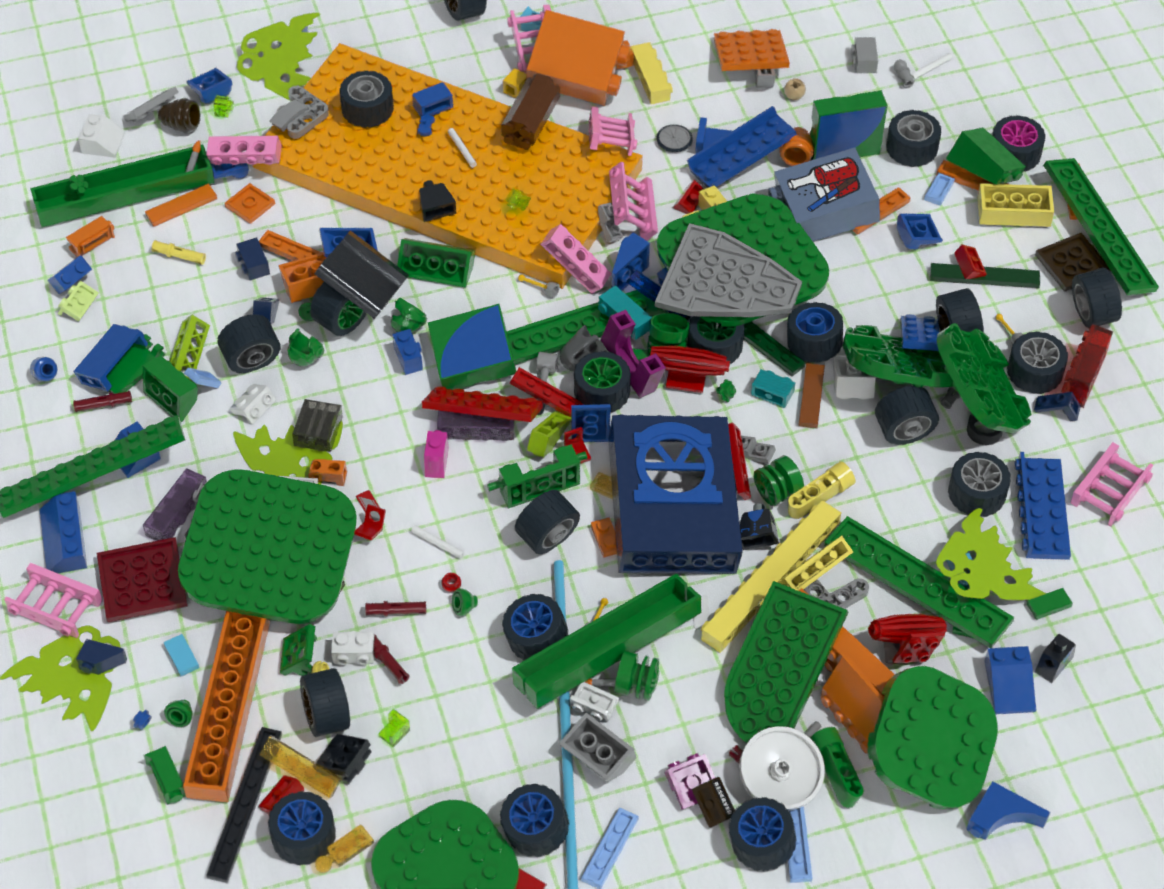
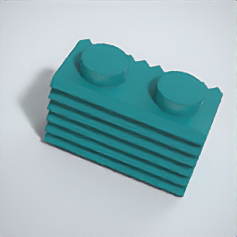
M760 369L752 383L751 395L785 408L795 391L796 382H793L788 377L783 378L775 375L770 370Z

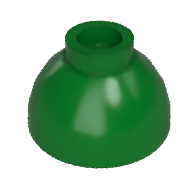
M457 588L452 595V608L457 616H464L477 607L478 599L471 592L463 588Z
M182 699L170 702L164 709V715L170 724L176 727H186L192 720L193 711L189 701Z

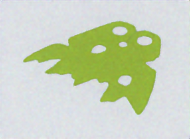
M307 13L295 16L290 20L289 26L280 21L245 35L241 43V50L244 53L239 56L237 62L238 71L252 81H259L264 78L265 88L290 101L289 89L293 86H305L311 79L309 76L296 73L295 69L299 68V61L313 56L308 52L309 50L306 46L317 36V32L301 31L306 26L313 24V19L320 16V13ZM253 38L257 41V44L254 48L250 49L247 47V42ZM273 41L282 42L281 46L276 49L271 47ZM263 52L264 55L262 57H259L258 53ZM247 58L252 60L250 68L243 67V61ZM284 73L289 74L290 81L284 82L280 77Z
M340 420L335 427L330 426L326 434L321 438L319 433L320 422L307 427L303 432L291 425L285 438L277 437L276 441L271 440L266 425L256 430L255 438H250L236 431L233 432L241 455L251 470H259L265 474L289 477L290 474H295L296 477L309 478L308 474L313 460L333 459L327 451L333 450L338 446L343 422ZM260 446H268L270 452L267 455H263L259 450ZM307 456L309 464L302 467L299 462L301 458Z
M980 508L970 513L962 522V529L965 533L954 532L936 559V565L943 575L951 577V586L957 594L963 597L983 599L989 596L990 591H993L1004 600H1030L1047 594L1028 584V581L1033 577L1031 573L1032 568L1019 570L1010 568L1012 564L1007 562L1006 558L1013 548L1005 547L1004 544L998 542L997 526L994 525L990 529L981 532V524L984 518L980 516L982 513ZM968 551L976 552L974 560L968 559L966 556ZM945 560L952 561L955 569L952 571L947 570L943 562ZM964 568H968L970 573H965ZM1010 575L1016 580V583L1007 584L1004 581V577ZM958 581H967L970 588L966 591L960 589Z
M85 625L77 628L78 638L64 635L42 647L39 652L40 658L34 656L25 657L10 667L0 677L1 680L12 677L15 680L24 675H32L18 691L35 692L40 690V695L43 696L42 704L58 695H61L63 700L70 698L71 702L62 720H73L81 713H84L90 730L94 731L101 720L112 687V683L104 674L112 672L113 669L99 675L81 671L76 658L84 643L79 638L82 633L89 632L92 634L93 641L110 643L112 646L121 648L120 642L111 636L101 637L98 629ZM69 656L72 658L71 663L65 666L59 665L63 657ZM82 690H90L91 692L87 701L79 698Z

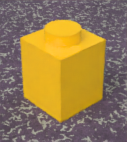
M514 68L503 80V93L517 98L526 82L527 74Z

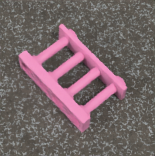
M550 4L543 5V10L540 14L515 18L514 10H510V17H507L508 27L512 28L518 54V70L526 74L529 63H525L524 54L532 53L534 46L522 48L520 39L537 37L539 30L519 33L517 24L535 21L542 22L545 11H551Z
M591 106L588 120L590 149L597 150L598 144L601 143L627 147L628 155L631 156L632 151L636 150L637 140H635L634 136L635 120L632 118V113H628L627 120L601 116L598 112V107Z
M620 162L609 171L614 223L619 225L624 220H627L639 227L640 237L648 241L658 233L652 179L646 177L640 182L625 174L624 163ZM626 183L634 187L635 192L627 188ZM628 197L635 200L637 202V205L628 201ZM629 210L638 214V218L629 214Z
M1112 442L1080 483L1071 499V504L1078 507L1081 501H1087L1111 515L1108 523L1109 526H1112L1115 521L1119 522L1124 515L1123 510L1144 483L1148 484L1153 476V473H1151L1153 464L1150 463L1145 470H1142L1120 458L1119 454H1117L1119 445ZM1117 464L1139 478L1133 483L1110 470L1109 465ZM1107 476L1130 490L1124 496L1101 483L1099 478ZM1096 488L1120 503L1116 508H1113L1090 495L1089 491Z
M30 563L26 568L30 581L16 600L6 596L4 601L7 610L13 615H21L58 630L65 636L78 638L79 633L75 623L88 605L92 604L99 607L103 601L100 591ZM37 584L47 586L33 607L24 604ZM54 591L64 593L50 614L41 611ZM75 597L81 600L68 621L58 617L71 598Z

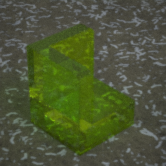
M392 709L388 714L389 723L379 732V737L394 748L410 731V724L407 718L395 709Z

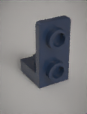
M1073 392L1038 396L1034 410L1037 413L1063 409L1064 414L1067 415L1070 421H1077L1081 406Z

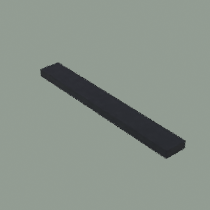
M261 727L208 869L207 879L223 883L229 882L280 743L282 731Z

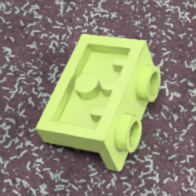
M79 281L77 286L73 284L67 293L69 297L67 299L63 298L58 305L61 308L58 314L61 316L64 312L79 322L99 292L82 281Z

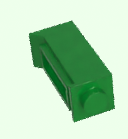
M164 746L145 754L146 765L151 767L167 805L179 802L186 797L183 782L167 747Z

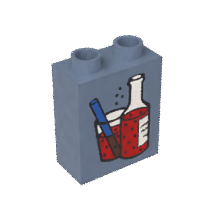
M855 147L774 172L775 187L768 188L769 196L782 201L790 209L796 223H800L812 241L880 221L879 197Z

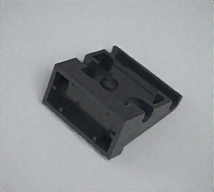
M352 231L347 233L344 239L314 273L374 319L390 302L409 276V274Z

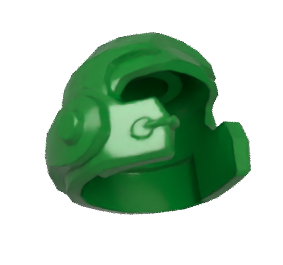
M398 298L395 301V308L400 311L399 316L393 315L391 319V326L395 331L401 332L410 329L413 333L426 324L427 315L402 298Z
M298 328L289 336L288 357L295 365L306 367L312 365L317 358L322 357L325 350L324 346L315 337L311 336L309 339Z

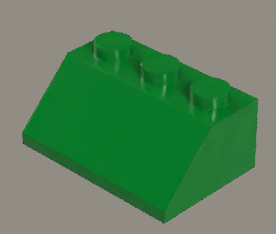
M160 355L143 365V392L170 416L178 415L180 421L183 422L197 401L198 387L182 371L177 370L170 361Z

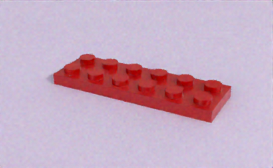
M439 386L434 388L422 401V408L532 422L543 408V401L536 400L535 398H518L515 395L500 396L498 393L483 394L480 391L451 390Z

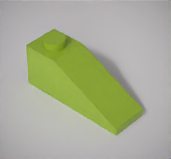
M557 411L553 412L531 431L527 451L532 452L535 456L545 457L552 451L570 424L571 417Z

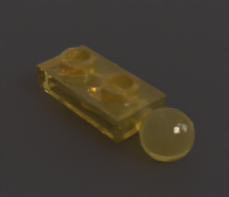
M360 824L327 847L326 850L329 856H320L316 859V870L320 873H327L332 868V863L334 862L338 867H341L374 844V839Z

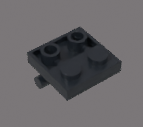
M336 734L314 766L321 772L345 776L342 781L349 785L366 765L365 761L372 752L369 749L371 744L364 738Z

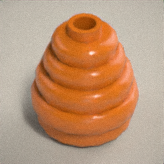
M802 127L793 128L796 130L797 135L779 147L780 156L787 165L795 166L808 162L814 154V146L810 135Z

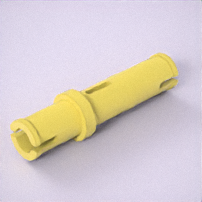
M154 240L151 249L153 252L166 254L170 258L173 256L201 265L205 263V253L177 247L173 243L166 244Z

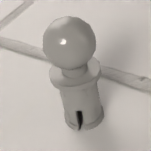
M901 59L897 60L894 63V69L898 77L902 79L906 88L913 86L914 79L910 75L907 63Z

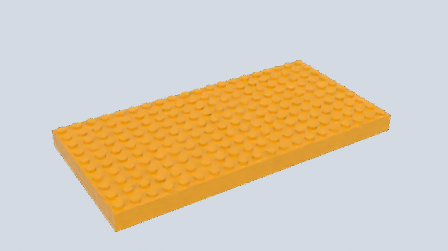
M341 43L338 44L304 86L305 90L327 104L328 117L300 138H291L288 135L287 128L283 132L274 125L266 133L265 136H278L282 144L280 162L271 165L256 163L252 165L253 168L451 246L476 250L475 255L546 283L555 282L559 284L561 289L564 288L572 274L541 245L542 241L551 229L561 224L589 250L602 231L598 206L612 202L609 171L620 162H623L625 174L636 180L642 171L643 155L632 152V155L629 156L627 149L612 144L601 143L598 144L597 150L590 149L589 135L548 120L535 144L530 146L528 150L508 145L504 142L501 125L511 106L446 82L443 83L453 95V108L433 115L435 122L431 124L432 134L427 137L420 136L417 129L419 128L421 117L413 107L412 94L443 81ZM368 70L381 73L391 82L394 110L391 117L386 122L381 123V125L373 127L355 126L343 117L339 92L340 85L346 77L359 71ZM306 101L304 104L309 105V104H312L313 102H312V101ZM309 118L304 120V122L312 121V119ZM450 128L456 131L476 161L477 165L474 168L470 167L448 134ZM428 180L433 181L434 185L443 183L456 201V214L424 222L419 198V189L423 188V183ZM626 183V187L630 189L631 185Z

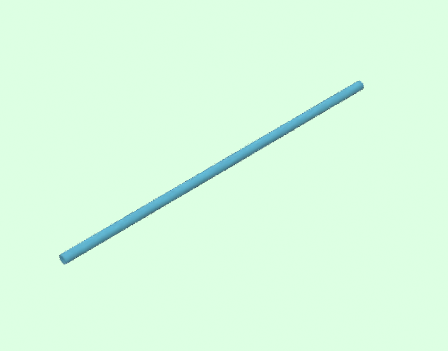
M556 560L554 561L555 601L561 608L566 621L564 562ZM569 691L559 696L561 740L571 730ZM561 747L564 808L569 819V831L565 837L567 889H578L572 754Z

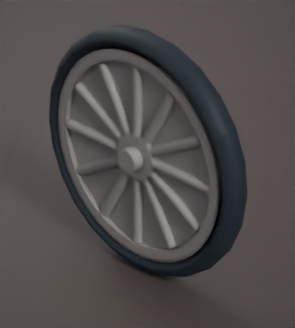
M672 124L661 128L657 133L656 140L658 145L666 151L681 152L689 148L692 144L693 136L686 127Z

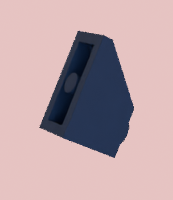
M260 297L253 300V315H263L269 320L270 324L274 323L279 299Z
M86 639L76 660L81 671L99 675L126 663L127 657L123 648Z

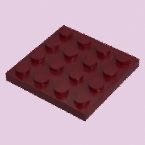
M176 537L97 553L107 623L188 606L186 592L179 582L178 567L180 557Z

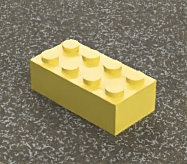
M980 184L977 197L979 224L1051 227L1054 216L1052 186Z

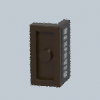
M720 777L692 788V792L709 828L731 819L735 809Z

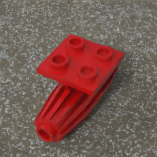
M652 346L650 356L656 353L666 367L665 370L669 371L666 388L703 393L706 376H721L725 372H729L730 361H727L726 356L681 346Z
M925 614L891 615L871 621L868 633L873 640L895 644L900 643V649L892 659L893 663H922L930 658L931 654L945 637L947 624L942 617Z

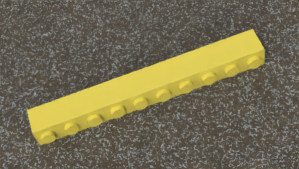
M823 500L818 506L814 505L809 515L800 520L797 528L788 533L786 540L776 546L774 553L764 559L762 566L759 569H754L749 580L742 582L735 595H730L726 604L716 610L713 618L703 624L701 640L721 653L759 612L772 582H778L810 557L840 524L841 512Z

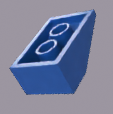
M319 228L324 256L328 257L349 231H352L378 251L373 228Z
M634 232L622 240L612 271V287L616 285L621 291L649 267L650 242Z
M610 404L572 405L571 430L582 427L583 442H608ZM578 434L571 435L572 439L576 438Z
M1029 647L988 648L984 663L995 714L1036 712L1033 669Z

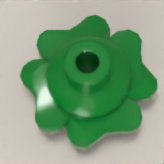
M725 379L720 384V387H717L716 393L721 395L722 401L729 402L736 394V389L732 381Z

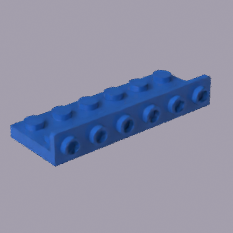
M771 106L687 159V163L691 173L707 188L713 185L717 187L790 141L797 133L796 130L777 115L775 107Z
M1020 452L1018 459H1015V470H1018L1016 485L1020 487L1017 494L1018 502H1021L1019 518L1023 520L1020 525V532L1024 534L1022 550L1025 551L1026 558L1070 560L1071 551L1061 459L1025 458L1024 452Z

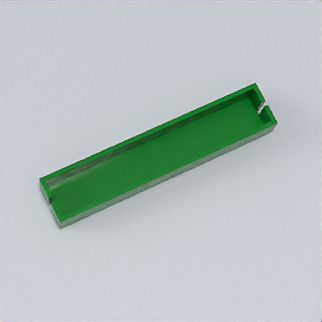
M201 144V150L198 153L194 170L186 172L193 152V147L82 175L84 177L83 181L88 182L89 186L83 194H79L77 189L75 191L71 190L70 184L72 182H70L69 178L30 188L41 228L215 183L212 167L206 155L204 145Z
M676 573L512 667L513 684L539 709L619 662L624 651L634 653L701 613V596L691 586L687 587V583Z

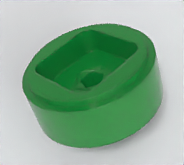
M310 302L303 303L298 310L299 316L306 322L313 321L310 313Z

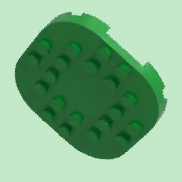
M956 323L939 332L937 335V346L945 364V371L951 376L954 389L960 394L970 412L983 425L992 430L1017 433L1031 423V420L1028 419L1031 416L1028 401L1025 396L1016 395L1003 369L1009 363L999 347L989 340L990 337L976 328L971 332L962 331Z
M856 325L854 330L852 327L846 329L842 346L849 363L856 369L877 378L891 380L897 384L910 383L916 387H953V380L945 371V364L939 351L903 348L902 337L880 334L877 326Z
M917 666L895 674L889 679L882 691V694L885 695L874 732H870L868 737L869 760L872 759L876 768L874 772L888 787L892 789L898 788L930 803L929 806L933 808L950 809L970 803L980 793L984 785L997 740L998 724L991 703L978 689L932 667Z
M462 800L437 802L392 828L376 844L371 860L373 878L377 889H516L519 880L517 857L510 845L483 810L472 803Z

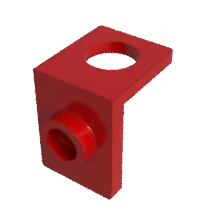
M582 427L564 432V446L572 445L576 454L586 452L587 459L580 461V463L590 461L591 456L583 442ZM578 434L576 438L569 439L571 435Z
M368 504L365 520L355 530L354 535L372 541L383 530L386 510ZM371 511H376L380 515L378 521L371 518Z

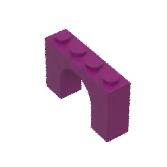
M623 310L610 316L601 342L609 353L619 355L627 362L631 373L630 385L639 398H642L656 391L666 367L656 353L639 362L631 346V334L636 324L629 313Z

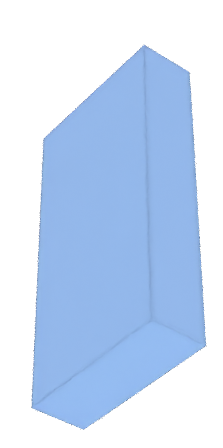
M938 173L924 200L941 206L955 179Z
M187 368L184 373L196 384L219 388L221 385V381L207 371Z

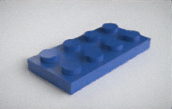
M912 314L901 316L900 326L903 348L939 351L937 346V335L940 332L938 319H935L933 316L916 317Z

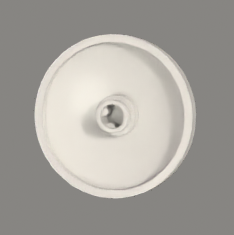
M771 727L754 735L745 746L739 764L742 783L752 798L767 797L775 799L777 802L785 805V808L789 811L807 805L817 795L823 784L825 774L824 761L816 744L804 733L789 727Z

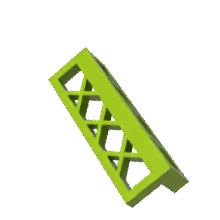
M193 314L182 321L169 360L179 371L184 367L186 369H197L210 328L209 324ZM196 324L203 328L202 333L198 334L195 327ZM195 338L198 344L197 348L193 347L191 339ZM187 353H191L193 362L189 363L186 356Z

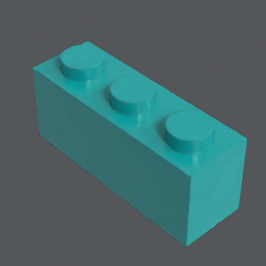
M616 285L599 296L598 308L602 314H606L609 318L623 310L629 313L636 324L631 334V338L635 341L649 332L652 317Z

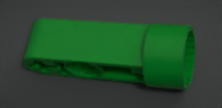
M823 728L814 733L810 739L816 744L822 755L826 775L838 801L842 806L852 808L863 795L864 788L844 748V743L837 728Z

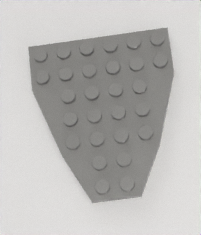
M689 223L655 300V307L688 316L756 317L788 314L793 310L802 287V281L771 258L730 235Z

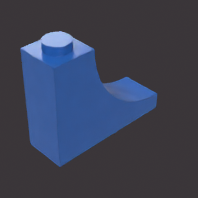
M992 781L970 818L967 830L973 836L986 840L997 828L1010 823H1030L1044 828L1050 811Z

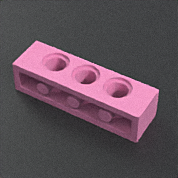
M209 136L206 155L210 163L215 165H238L242 163L250 165L265 163L271 165L280 162L282 144L278 136Z
M561 224L551 229L541 243L591 294L602 289L611 275L606 267Z

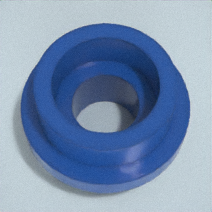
M148 710L139 711L135 715L133 727L143 730L152 718Z

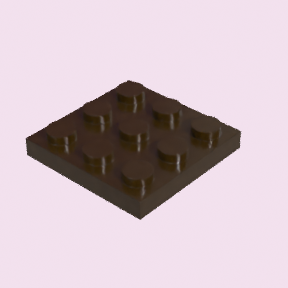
M1082 232L1040 248L1035 253V256L1064 292L1072 289V280L1075 275L1101 268H1106L1111 272L1104 259Z

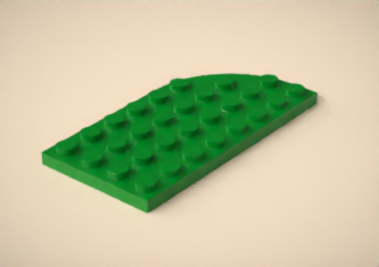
M772 582L725 684L724 697L727 718L743 742L747 744L754 735L767 728L780 726L795 729L849 613L848 610L778 582Z

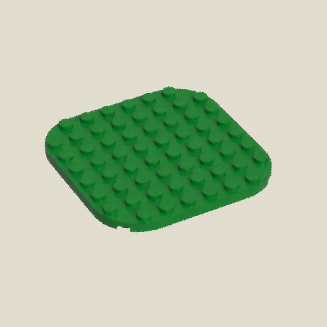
M751 193L676 219L664 226L657 238V254L667 271H669L689 223L724 232L771 258L802 281V287L795 305L818 296L825 289L829 279V266L826 259L800 223H796L790 209L782 201L767 195ZM764 316L700 317L709 323L713 321L721 323V326L731 327L739 326Z
M243 469L219 473L212 477L200 492L179 561L178 575L180 585L190 599L209 608L292 624L314 622L324 614L327 615L337 603L356 530L357 516L354 505L344 493L326 485Z

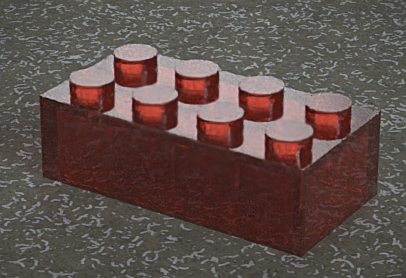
M1093 324L1089 331L1085 330L1082 338L1084 342L1078 346L1076 351L1078 355L1073 357L1070 365L1071 369L1067 371L1064 379L1067 382H1064L1061 390L1062 393L1073 392L1082 408H1084L1102 367L1113 335V331Z

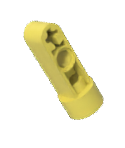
M839 461L827 469L824 474L792 494L788 499L789 516L794 519H800L808 514L814 505L818 506L822 500L826 502L836 494L842 493L854 485L856 482L855 476L848 465Z

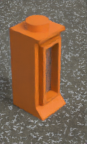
M100 216L66 237V240L71 244L69 249L77 257L89 252L111 237L115 238L114 226L111 221H107L103 216Z

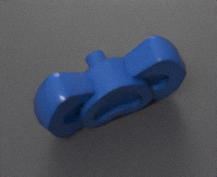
M421 116L420 125L417 129L420 136L427 137L432 134L431 124L435 122L433 116Z

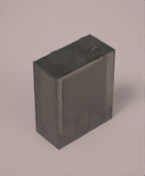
M304 399L292 433L294 446L331 452L343 418L342 405Z

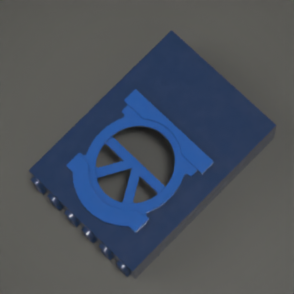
M612 415L608 442L618 573L737 574L743 550L728 418L720 416ZM659 442H686V445L674 462ZM653 447L664 462H645L649 449ZM693 448L700 453L704 463L684 462ZM646 471H705V474L699 485L692 490L670 492L657 486L650 479Z

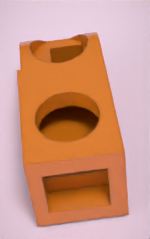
M315 459L311 462L308 477L317 478L318 482H336V485L344 486L347 476L346 462Z

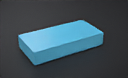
M183 634L164 642V646L180 676L199 669V664Z

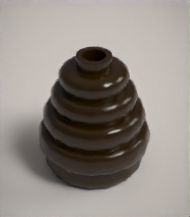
M187 98L175 100L162 106L161 110L158 111V119L161 120L162 124L184 133L197 129L200 123V108L194 100Z

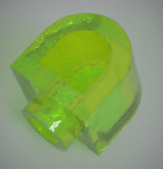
M216 95L213 103L214 115L228 118L230 111H233L234 101H231V97Z
M513 187L505 200L510 208L525 210L531 197Z

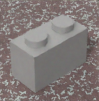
M855 37V42L851 45V54L854 55L852 63L853 66H856V73H877L878 54L875 37Z

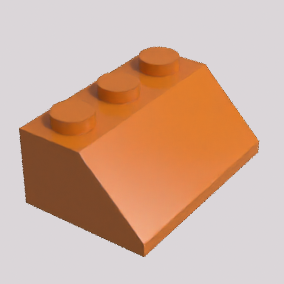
M324 252L278 265L291 303L313 297L317 289L324 282L314 274L327 258L324 256Z

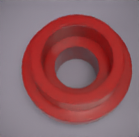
M447 573L441 581L443 589L448 592H454L457 588L461 587V578L456 573Z

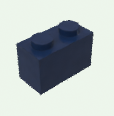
M257 237L236 244V259L238 262L241 261V270L244 275L247 274L249 281L270 275L268 261Z

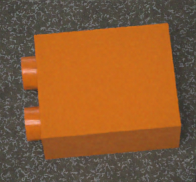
M546 10L527 67L526 80L529 77L532 78L535 74L545 75L552 78V83L555 86L557 84L560 87V94L605 106L608 94L617 96L622 76L615 74L618 64L626 66L630 56L631 46L624 44L625 31Z

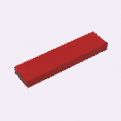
M520 367L509 383L571 417L572 405H584L579 400Z
M732 422L728 424L737 494L744 500L751 499L741 431Z

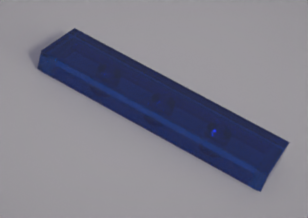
M638 270L626 282L653 302H655L661 289L660 285ZM666 310V311H668L669 313H674V314L681 315L682 317L686 318L687 321H689V320L691 319V317H693V316H688V315H684V314H681V313H677V312H673V311Z

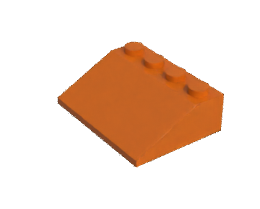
M844 655L822 688L821 702L834 713L835 719L846 727L850 737L855 738L863 752L867 754L869 733L874 732L884 697L848 656Z

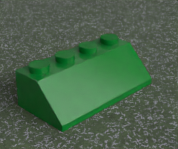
M404 238L401 239L397 266L409 274L408 277L467 287L474 265L476 250Z

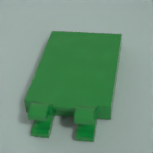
M144 334V338L148 343L147 346L133 343L106 375L112 385L108 392L116 394L127 392L143 379L144 364L160 355L162 357L165 356V353L162 351L164 347L158 343L153 347L152 351L148 350L152 347L153 343L149 341L151 337Z

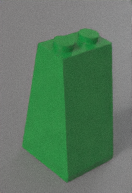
M983 127L962 131L946 157V160L996 185L1018 181L1026 167Z

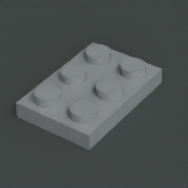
M176 87L165 90L123 115L126 122L140 120L147 116L148 113L162 107L161 105L174 100V95L179 92Z

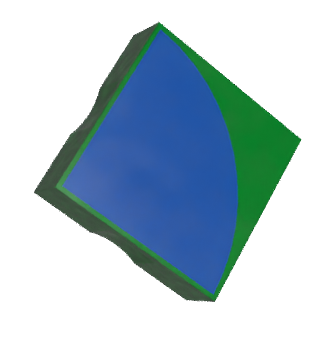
M882 90L848 97L813 100L812 128L809 134L814 146V154L811 160L854 147L859 157L880 154L888 106Z
M500 304L428 322L442 387L451 390L462 389L479 382L492 381L516 373L515 362L508 341Z

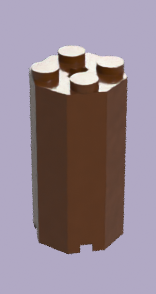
M535 74L532 78H527L501 125V133L506 144L526 150L535 144L560 98V87L552 83L551 77Z

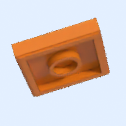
M251 183L225 202L226 208L250 224L275 205V200Z

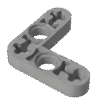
M293 86L288 91L290 101L297 100L308 108L287 126L288 135L295 139L302 137L329 115L327 104L300 86ZM306 101H312V102H313L312 104H309V105L304 104ZM305 119H312L311 122H304Z
M858 578L829 593L817 579L803 590L813 597L846 609L867 596L869 584L866 580ZM816 589L819 590L821 594L819 596H813L810 593V591ZM842 594L847 595L849 600L841 601L838 596Z

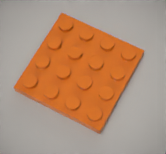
M780 30L714 33V42L721 71L789 68V58Z

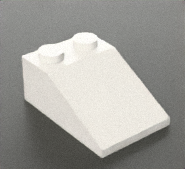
M836 354L833 358L836 398L844 400L850 398H859L861 400L874 398L876 377L853 367L846 355Z

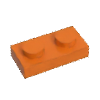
M610 517L591 522V528L603 558L617 554L616 535Z

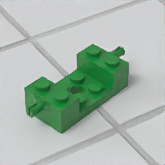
M572 445L559 447L553 450V464L528 471L525 474H522L517 463L505 465L499 468L498 480L487 484L488 491L491 492L500 488V493L509 509L530 502L546 491H562L580 485V461L587 459L586 452L576 454Z

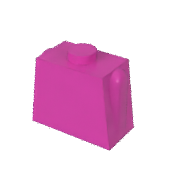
M435 430L428 431L424 453L425 477H445L449 450L447 432Z

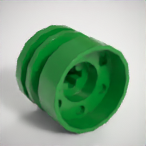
M674 313L654 315L650 321V335L648 336L647 343L648 352L651 353L652 346L686 347L689 332V322L687 319Z
M785 455L773 460L770 465L766 464L754 471L753 477L757 490L770 506L778 505L804 487L800 470L793 460Z
M624 651L617 672L615 693L629 696L632 688H636V698L639 699L643 690H645L644 700L650 701L659 679V658L654 657L649 666V656H645L642 664H639L637 653Z

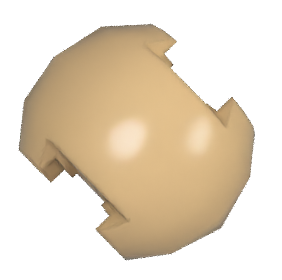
M794 78L786 83L784 91L788 98L797 100L804 96L806 86L803 81Z

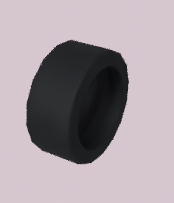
M973 414L969 416L966 431L972 441L980 445H993L1000 440L1003 434L1002 431L981 432L974 426L979 420Z

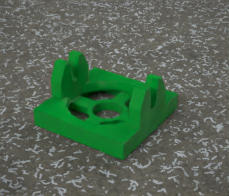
M308 624L283 638L280 664L281 674L286 676L291 672L298 675H307L308 672L312 673L313 666L310 662H312L314 642L317 641V636L315 635L316 626ZM298 644L296 652L293 653L295 646ZM304 649L303 656L298 659L301 650Z

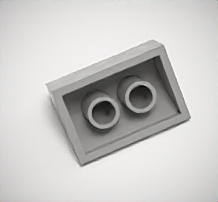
M585 713L559 742L561 747L607 782L623 774L636 759L634 748L588 713Z

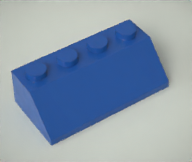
M76 492L56 495L40 508L46 569L55 573L87 568L80 505Z

